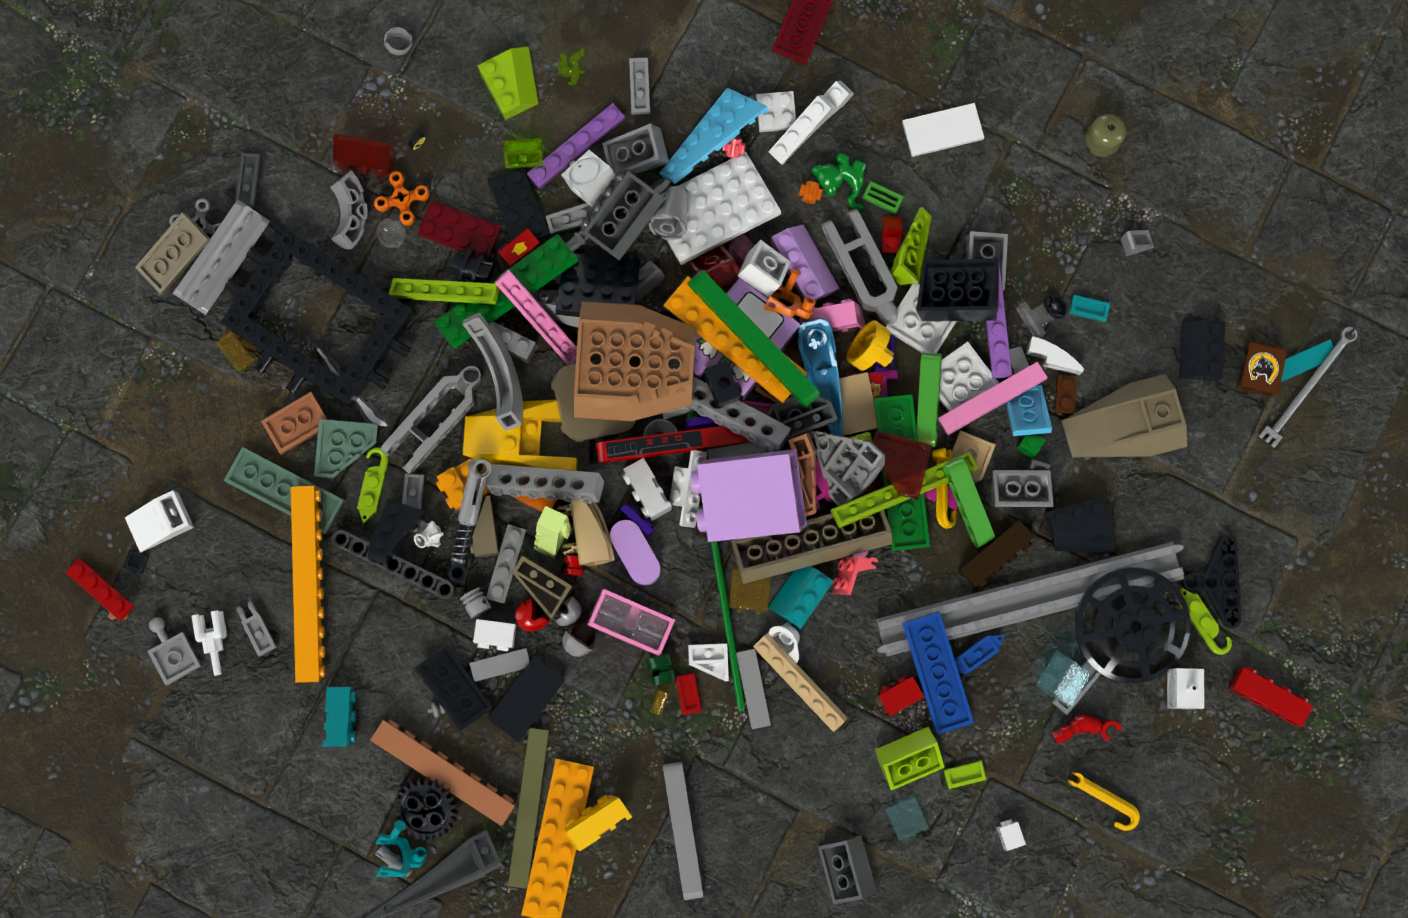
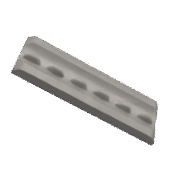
M237 199L173 294L206 315L225 288L226 282L228 283V280L232 278L245 259L247 252L254 246L270 221Z

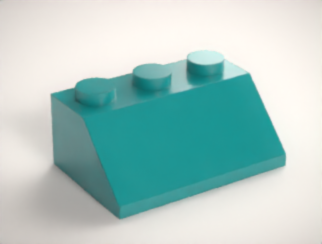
M811 566L794 570L768 609L800 630L834 581Z

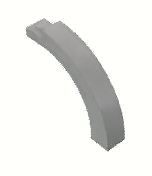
M481 313L464 319L462 324L480 348L493 378L497 398L495 418L505 431L522 425V393L517 372L506 345L492 322L488 324Z

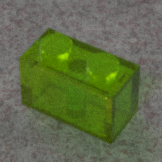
M541 138L504 141L505 168L543 166Z

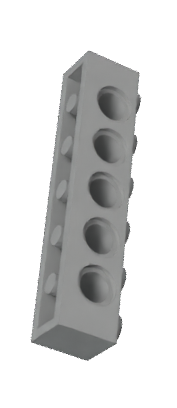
M693 376L692 406L687 408L690 407L697 411L699 415L707 416L713 419L716 424L723 425L733 433L746 437L750 442L763 446L768 452L781 451L790 436V427L739 400L720 408H714L713 406H716L707 383Z
M491 464V473L487 477L486 486L492 494L497 496L506 494L513 497L527 496L532 499L540 497L548 500L563 499L567 502L575 500L590 504L592 502L599 503L604 480L599 473Z

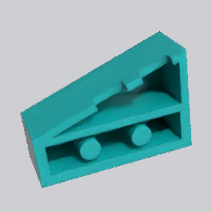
M327 687L325 703L326 723H324L326 741H323L322 747L353 746V742L356 741V731L353 730V723L356 722V711H353V703H356V691H353V687Z

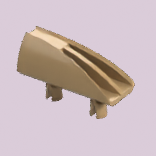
M574 500L569 505L557 507V510H566L562 514L566 516L573 515L576 542L563 544V548H571L563 552L565 556L578 553L579 565L596 566L615 560L609 532L596 502L588 504Z

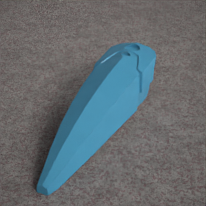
M825 318L810 319L804 321L798 330V346L804 362V370L807 372L808 380L819 390L821 394L819 397L831 401L838 420L827 425L830 433L843 436L842 398L835 353L836 345L830 322Z

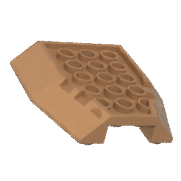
M582 302L578 325L574 418L635 421L692 406L697 328L640 305ZM594 354H599L602 357L601 363L598 365L591 363V356ZM634 356L639 357L641 360L638 367H632L629 363L630 359ZM671 359H677L680 362L678 369L672 370L669 368L668 364Z

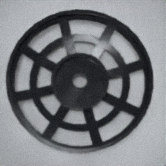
M1121 568L1108 572L1098 578L1082 596L1075 616L1076 640L1086 661L1103 676L1122 683L1136 684L1148 682L1167 673L1183 655L1190 636V614L1181 592L1163 575L1144 568ZM1126 574H1144L1152 576L1157 580L1152 589L1144 586H1129ZM1118 577L1121 585L1120 589L1112 592L1103 602L1093 597L1095 591L1104 583ZM1163 584H1166L1176 594L1183 609L1175 612L1172 611L1169 603L1159 594ZM1131 592H1143L1149 594L1143 605L1141 603H1134ZM1122 594L1124 595L1126 604L1118 610L1108 606L1115 598ZM1156 599L1164 606L1167 614L1156 616L1155 612L1151 609ZM1089 603L1098 608L1095 617V632L1083 635V616L1085 608ZM1105 612L1113 617L1111 629L1101 631V621ZM1185 617V636L1179 649L1171 644L1175 634V620ZM1133 621H1138L1140 627L1137 631L1133 632L1130 625ZM1169 622V633L1167 640L1158 636L1159 625ZM1115 638L1120 644L1115 653L1109 650L1103 639ZM1097 640L1102 651L1110 658L1104 668L1093 659L1086 647V642ZM1153 642L1162 647L1155 655L1147 658L1146 647ZM1127 648L1137 650L1139 661L1124 660L1122 656ZM1167 650L1176 655L1165 668L1150 675L1148 664L1158 660ZM1119 663L1129 667H1141L1142 677L1126 678L1111 672Z

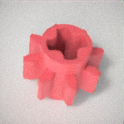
M736 136L724 145L722 150L726 151V156L738 158L740 154H744L746 144L742 143L741 137Z

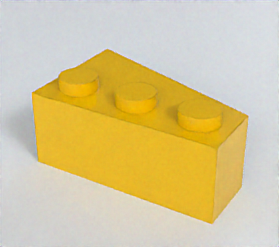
M604 795L597 800L598 804L594 807L590 806L581 812L582 816L578 819L574 818L566 823V828L563 829V832L576 850H583L600 839L601 835L610 829L612 831L617 828L615 824L623 818H626V820L632 818L620 798Z

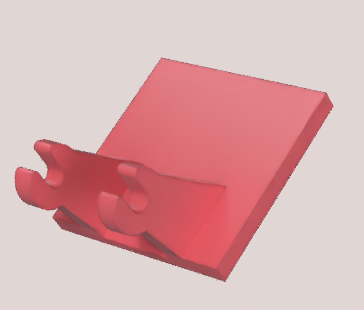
M842 557L838 563L837 577L832 583V593L851 595L857 573L868 569H875L876 566L872 565L871 562L878 563V560L874 557Z

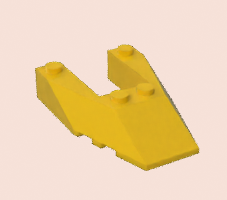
M556 400L523 401L522 425L507 431L503 429L495 418L497 408L465 417L464 456L472 459L480 457L488 461L490 465L577 471V458L540 456L542 421L561 422Z

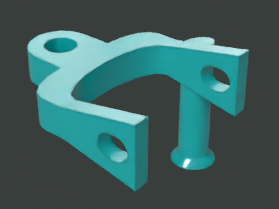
M401 820L395 822V827L390 835L380 834L376 840L377 845L399 846L402 853L401 869L381 866L376 873V877H405L410 867L419 868L425 861L427 856L425 848L417 847L415 850H412L407 839L398 837L400 832L406 828L405 823Z

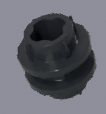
M470 248L467 253L462 251L456 253L450 273L458 276V282H465L467 279L470 282L489 283L495 269V264L487 261L488 254L482 253L479 258L475 257V249Z

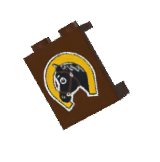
M1253 340L1244 347L1247 350L1242 379L1237 381L1236 389L1275 397L1279 394L1287 350H1283L1278 345L1266 346L1261 341Z

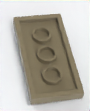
M182 212L135 268L159 294H165L211 239L187 213Z

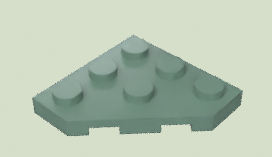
M319 418L314 476L328 478L337 476L345 467L376 444L378 424Z

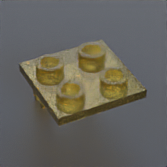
M733 569L729 608H737V613H741V609L756 610V615H760L761 611H768L771 577L743 584L739 570Z

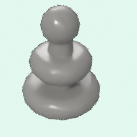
M434 701L431 703V709H427L428 713L432 712L435 718L439 716V711L442 714L445 713L440 703L437 706Z

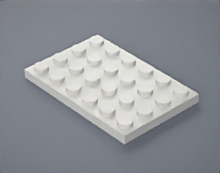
M746 152L740 154L738 158H732L679 185L686 193L687 231L685 235H682L681 239L667 240L680 265L781 215L780 208Z

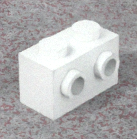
M476 619L473 643L478 644V648L489 649L490 645L497 646V650L508 651L509 648L514 647L517 625Z

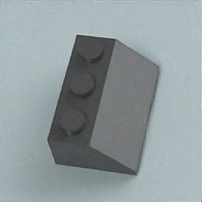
M861 835L818 846L833 904L861 900L877 894Z

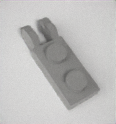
M251 600L247 604L253 614L252 617L247 619L245 611L241 606L236 609L257 655L261 657L276 649L277 646L261 614L258 613Z

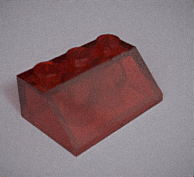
M334 134L333 162L337 168L341 170L355 169L356 172L362 174L371 172L378 177L390 176L396 156L391 144Z

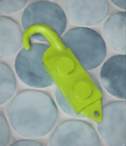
M380 447L370 449L366 455V458H370L371 454L379 453L381 455V462L379 467H370L365 472L357 505L363 523H366L374 513L377 514L386 477L389 456Z
M1183 588L1180 589L1189 610L1190 621L1210 650L1218 655L1228 653L1232 646L1230 637H1226L1227 645L1225 648H1219L1213 639L1219 632L1218 624L1198 594H1193Z

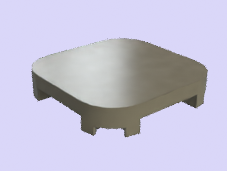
M602 359L591 361V363L598 365ZM576 364L564 366L555 374L551 382V390L555 392L562 422L560 428L563 434L565 433L569 438L576 440L575 442L612 435L619 436L626 433L635 424V421L574 418Z

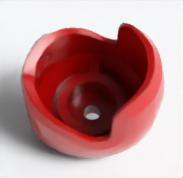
M533 598L523 601L515 612V619L519 627L529 632L540 630L550 622L548 615L536 616L537 606Z

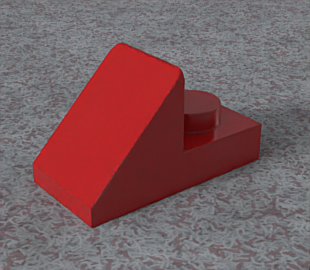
M882 217V254H897L901 246V234L903 232L901 217Z

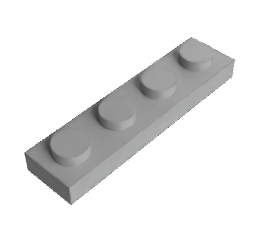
M507 525L486 599L505 604L514 575L512 571L517 565L526 529Z

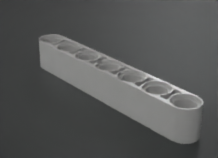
M682 761L663 764L684 901L703 898Z

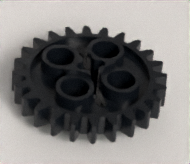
M422 777L417 782L413 779L410 784H405L404 789L398 792L400 795L395 798L398 803L394 805V808L399 810L394 815L401 817L399 820L403 821L406 828L409 829L407 835L413 832L415 833V839L419 835H421L422 841L427 836L430 841L435 836L440 839L442 834L446 835L448 833V829L451 830L454 826L452 823H455L457 820L455 815L458 813V810L453 808L458 803L452 802L455 795L449 796L450 788L443 789L445 783H442L440 786L437 785L438 779L431 783L430 777L425 782ZM430 795L434 796L437 799V801H433L430 798ZM411 798L416 799L418 804H415ZM434 814L439 815L441 820L436 819ZM415 817H419L422 823L418 822Z

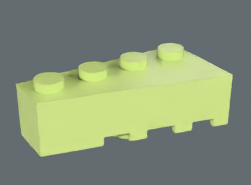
M545 506L537 522L534 550L555 559L564 538L568 539L572 531L571 523L566 515Z

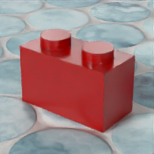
M905 675L896 681L898 684L891 688L888 685L879 690L881 694L877 697L888 716H892L924 697L913 676L908 678Z

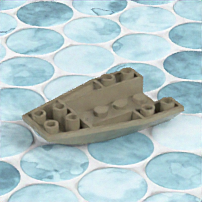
M1166 374L1129 383L1061 421L1072 458L1150 457L1187 447V425L1176 389Z

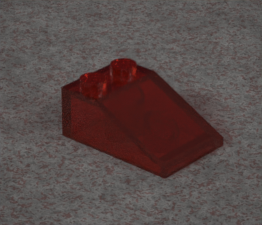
M723 245L687 262L695 276L703 270L720 288L734 284L740 278L735 259Z

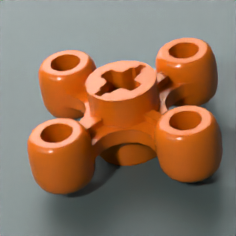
M394 171L389 176V181L395 190L393 195L390 197H377L374 201V206L379 212H385L392 206L398 207L401 211L399 216L401 223L404 226H411L415 222V216L410 211L409 206L414 200L426 201L430 196V191L424 185L417 186L413 191L406 190L403 186L405 181L403 174ZM404 196V201L401 202L400 197Z

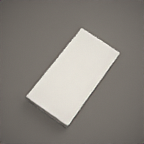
M975 103L902 121L911 157L984 140Z

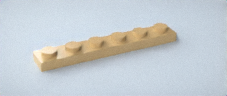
M768 633L753 646L833 732L848 719Z

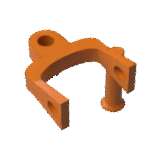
M791 269V274L785 287L781 285L778 288L782 293L779 294L775 291L770 295L764 307L765 310L788 317L797 315L804 319L811 318L813 306L816 303L815 300L805 297L803 303H801V298L791 292L798 275H801L799 270ZM774 297L788 300L792 306L787 307ZM772 302V303H774L776 306H775V307H772V306L769 305V303Z

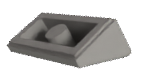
M651 261L647 262L639 271L635 298L637 302L665 278L661 269Z
M1021 346L1009 349L1013 376L1029 367V364Z

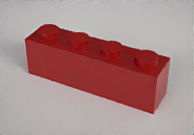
M1248 666L1238 669L1228 689L1296 727H1303L1313 707L1308 703V699L1300 695L1294 696L1287 687H1278L1273 684L1274 680L1266 676L1260 677L1256 674V670Z

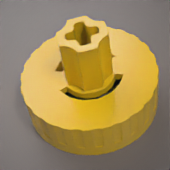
M875 320L866 324L851 342L846 355L847 361L861 371L868 369L875 362L886 367L891 363L894 355L892 351L886 348L890 338V330Z

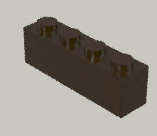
M1018 520L963 566L959 572L972 588L977 586L981 588L989 581L987 577L992 573L995 576L1003 570L1002 565L1006 561L1011 563L1018 557L1016 553L1020 549L1025 551L1032 545L1030 541L1034 539V536Z

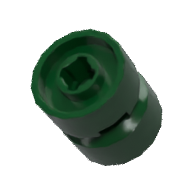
M670 654L646 660L648 670L652 671L650 676L652 686L677 681L675 671L671 669L673 663Z

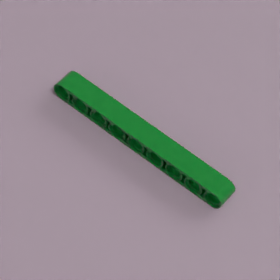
M701 270L687 283L693 292L804 407L807 408L821 395L819 390L706 272Z

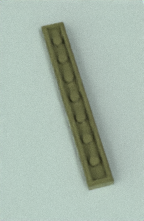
M529 728L508 886L528 887L549 730Z

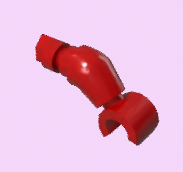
M1081 714L1074 717V720L1069 722L1070 725L1065 724L1052 735L1058 744L1073 737L1074 733L1077 735L1085 732L1094 734L1099 732L1103 739L1109 741L1110 737L1106 735V729L1113 725L1116 730H1122V726L1112 719H1105L1101 722L1100 719L1091 715Z

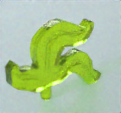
M581 48L580 52L571 55L570 63L573 68L567 66L566 55L560 54L561 60L558 64V71L563 77L571 76V81L567 83L569 86H574L580 78L579 74L585 73L584 70H579L577 64L578 60L585 55L584 48Z

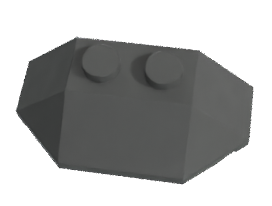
M819 396L807 408L795 397L786 399L784 403L778 402L771 405L766 414L791 428L788 440L811 430H818L838 420L831 401Z

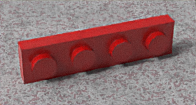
M78 558L66 571L67 575L118 620L122 621L134 608L131 602L82 559Z

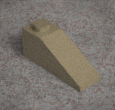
M486 496L472 536L473 542H470L471 554H475L476 558L499 555L491 496Z

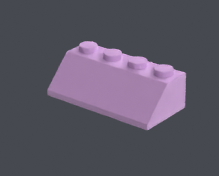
M804 224L787 228L771 237L770 243L774 250L791 262L787 270L788 275L790 276L792 268L801 272L794 286L803 301L805 297H810L815 302H818L840 290Z

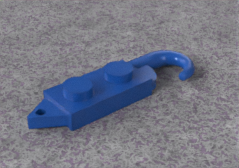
M1004 634L986 635L957 656L955 662L958 671L962 674H968L998 653Z

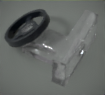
M1055 294L1048 295L1044 299V303L1033 310L1030 309L1026 301L1016 309L1032 335L1037 338H1042L1046 334L1042 326L1054 319L1063 318L1067 313L1065 303ZM1055 299L1060 303L1063 311L1060 310L1059 305L1055 302Z

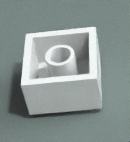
M760 240L748 252L738 276L768 298L781 286L791 262Z

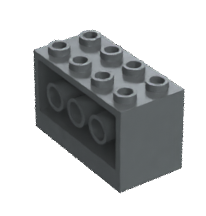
M626 168L624 171L620 170L614 177L615 183L612 187L609 185L603 192L604 198L601 202L597 201L591 209L593 211L589 217L586 216L580 223V230L583 234L618 260L622 258L665 200L664 197ZM634 192V198L627 201V195L629 193L632 194ZM623 208V213L616 216V210ZM611 223L612 228L605 231L604 226Z

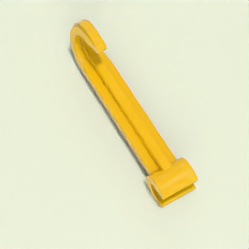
M946 448L933 450L932 459L936 462V465L952 459V451L946 450ZM948 483L936 488V517L938 523L945 529L954 527L957 520L956 510L951 511L950 521L947 518Z
M1072 772L1073 775L1077 776L1078 780L1073 782L1068 779L1067 781L1070 785L1080 788L1130 817L1128 825L1115 822V827L1128 831L1138 825L1140 815L1135 806L1084 778L1080 773Z

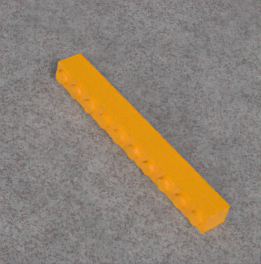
M317 486L291 487L295 683L323 681V677L326 675L325 665H322V658L325 657V647L322 646L325 629L324 626H321V619L324 618V608L321 607L324 590L323 587H320V580L323 579V569L320 568L323 551L319 547V541L322 540V530L319 529L322 513L318 508V502H321V491L318 490Z

